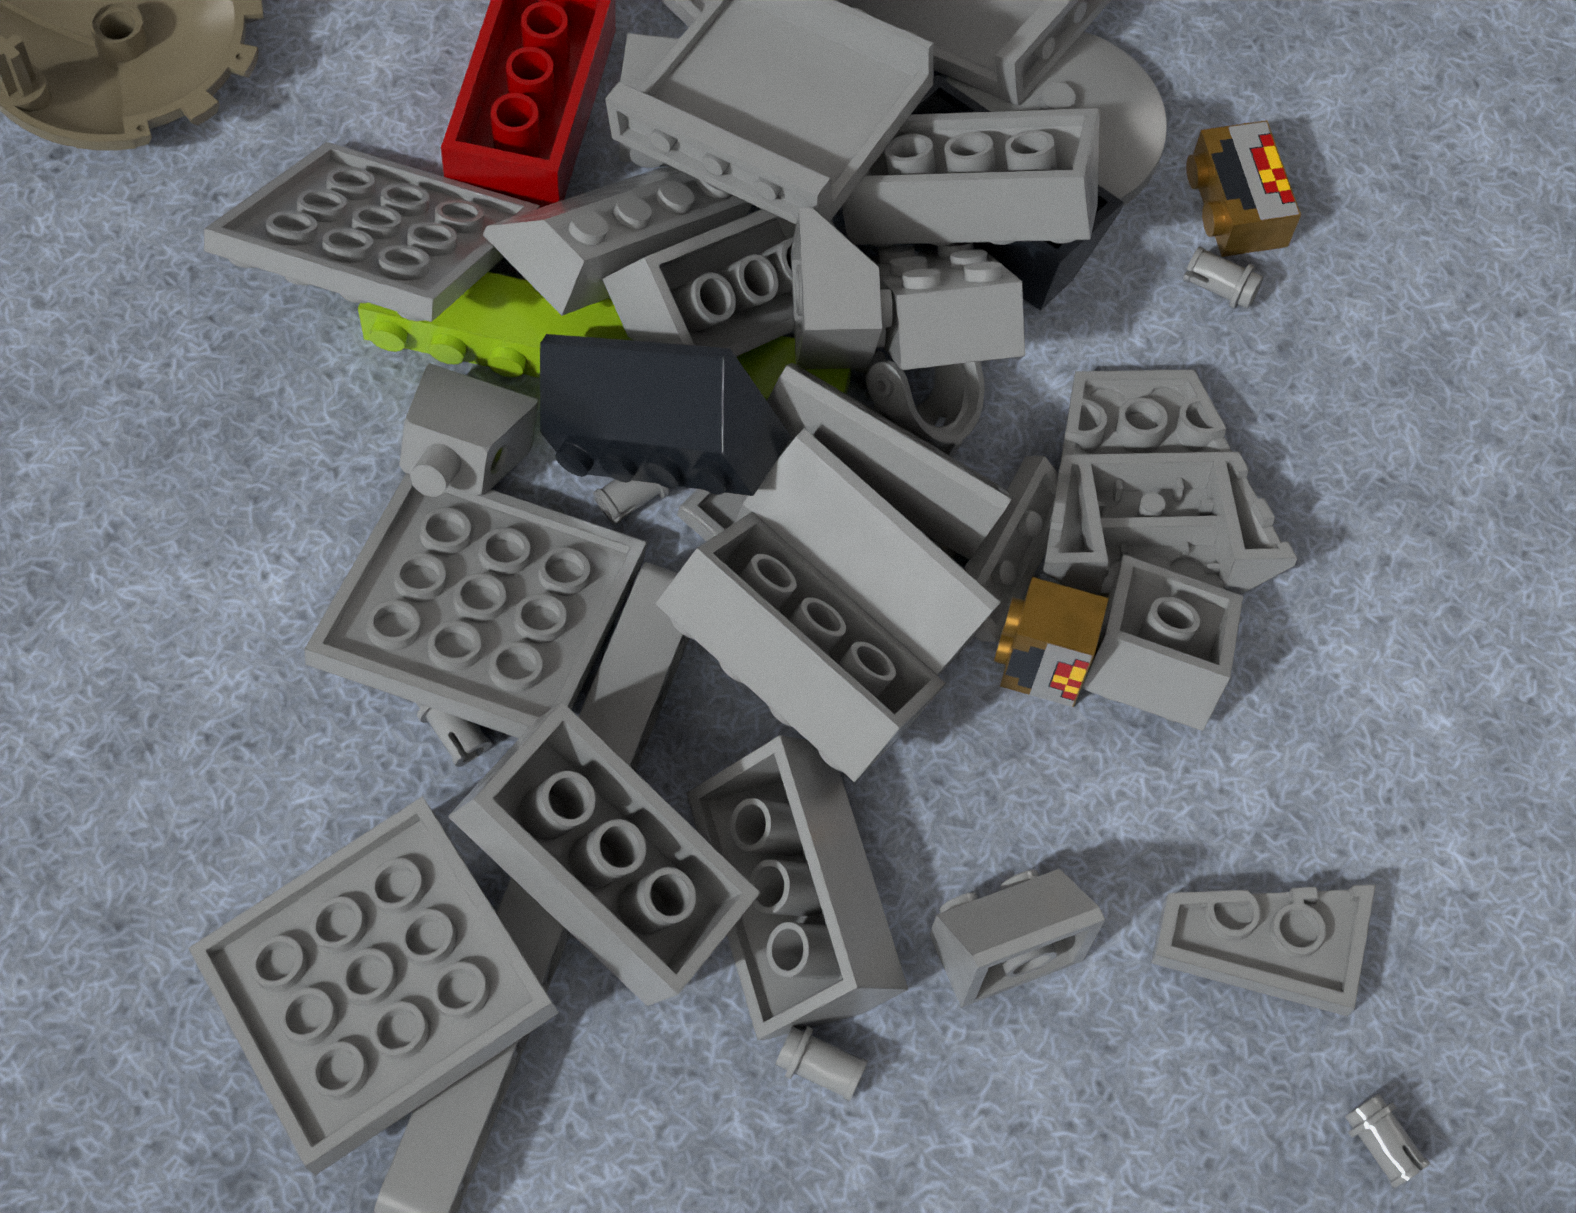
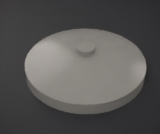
M1083 32L1018 106L949 76L946 79L948 83L991 112L1099 108L1098 185L1125 202L1123 206L1131 202L1142 192L1157 169L1164 149L1167 129L1166 113L1158 89L1146 71L1130 55L1096 35Z

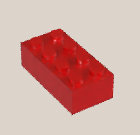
M490 0L441 145L444 177L540 205V208L565 199L615 36V0Z

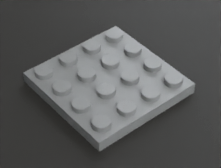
M325 142L204 228V251L227 258L232 264L239 267L259 268L282 275L293 284L314 285L339 293L344 299L351 302L371 303L397 311L401 317L408 320L432 322L504 258L483 236L486 226L538 209L540 205Z
M406 473L304 649L305 664L520 738L534 721L560 702H563L572 710L643 563L647 542L491 489L485 495L472 496L447 487L442 495L429 497L421 494L414 488L410 480V474Z
M423 796L188 948L304 1166L315 1176L559 1013Z

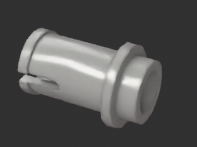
M1199 246L1187 266L1189 271H1186L1183 281L1191 282L1230 300L1229 307L1236 309L1238 305L1249 309L1261 287L1264 277L1255 273L1256 267L1251 264L1245 269Z
M614 479L592 493L595 496L594 499L598 507L613 525L621 522V519L658 495L662 499L668 496L669 489L656 483L633 480L625 483Z
M416 703L420 708L417 712L420 722L430 723L451 755L456 767H462L477 758L479 755L475 749L480 748L482 752H486L491 747L492 742L484 735L478 724Z
M792 1026L775 1065L786 1069L785 1077L789 1079L795 1073L844 1096V1099L850 1101L868 1060L860 1059L811 1036L814 1029L807 1026L805 1032Z
M1377 1094L1348 1113L1345 1118L1352 1126V1129L1348 1131L1351 1138L1356 1135L1360 1137L1390 1180L1389 1183L1394 1189L1428 1167L1430 1162L1427 1158L1423 1157L1392 1113L1397 1108L1393 1101L1386 1104L1380 1094Z

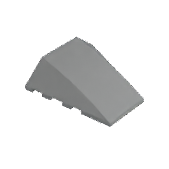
M1195 370L1075 371L1043 568L1045 573L1064 586L1108 598L1115 574L1124 554L1241 595L1294 567L1297 557L1288 541L1281 542L1273 527L1275 516L1265 498H1257L1247 479L1249 469L1240 452H1232L1224 437L1226 427Z

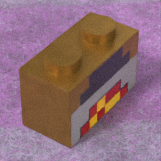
M1268 121L1201 130L1194 152L1187 158V178L1191 188L1199 189L1204 203L1202 209L1203 226L1209 237H1215L1221 256L1226 257L1288 247L1301 213Z
M1032 577L1025 600L1012 597L1005 625L1001 632L993 661L1005 665L1000 687L1074 707L1095 654L1109 598Z

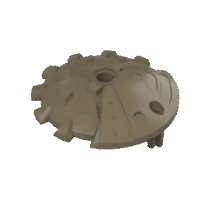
M0 0V111L18 126L40 138L65 146L89 150H126L148 145L152 140L150 129L168 124L183 116H186L192 124L198 126L218 112L220 104L213 95L224 85L231 74L249 78L254 71L258 61V47L244 44L246 24L264 19L262 0Z

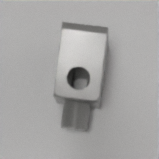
M429 363L424 370L405 418L399 466L405 473L410 474L412 485L423 495L437 497L442 495L447 487L472 496L485 495L530 452L539 400Z

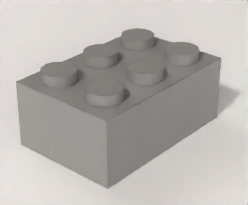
M959 242L938 246V250L915 252L914 246L892 245L879 248L878 256L868 257L879 267L880 289L891 290L892 324L891 327H886L885 346L883 349L901 370L1025 356L1022 281L979 245L974 246V242Z

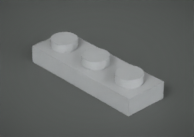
M1044 455L1025 456L1007 489L1012 500L964 568L970 576L1001 602L975 635L982 642L999 641L1012 597L1022 598L1046 553L1059 473Z

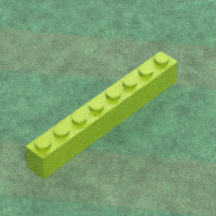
M487 272L432 322L408 320L401 317L397 311L371 303H359L358 306L364 340L371 341L381 349L398 352L405 348L428 353L436 360L446 364L455 365L464 361L490 367L497 374L506 377H519L524 374L540 378V342L546 334L634 341L628 337L611 298L561 316L527 280ZM781 336L736 357L766 401L786 365L796 364L795 338ZM852 368L805 369L847 394Z

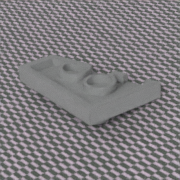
M1376 884L1352 885L1349 890L1317 891V887L1292 888L1290 892L1251 894L1248 890L1168 893L1162 906L1151 963L1348 1017L1355 1009Z

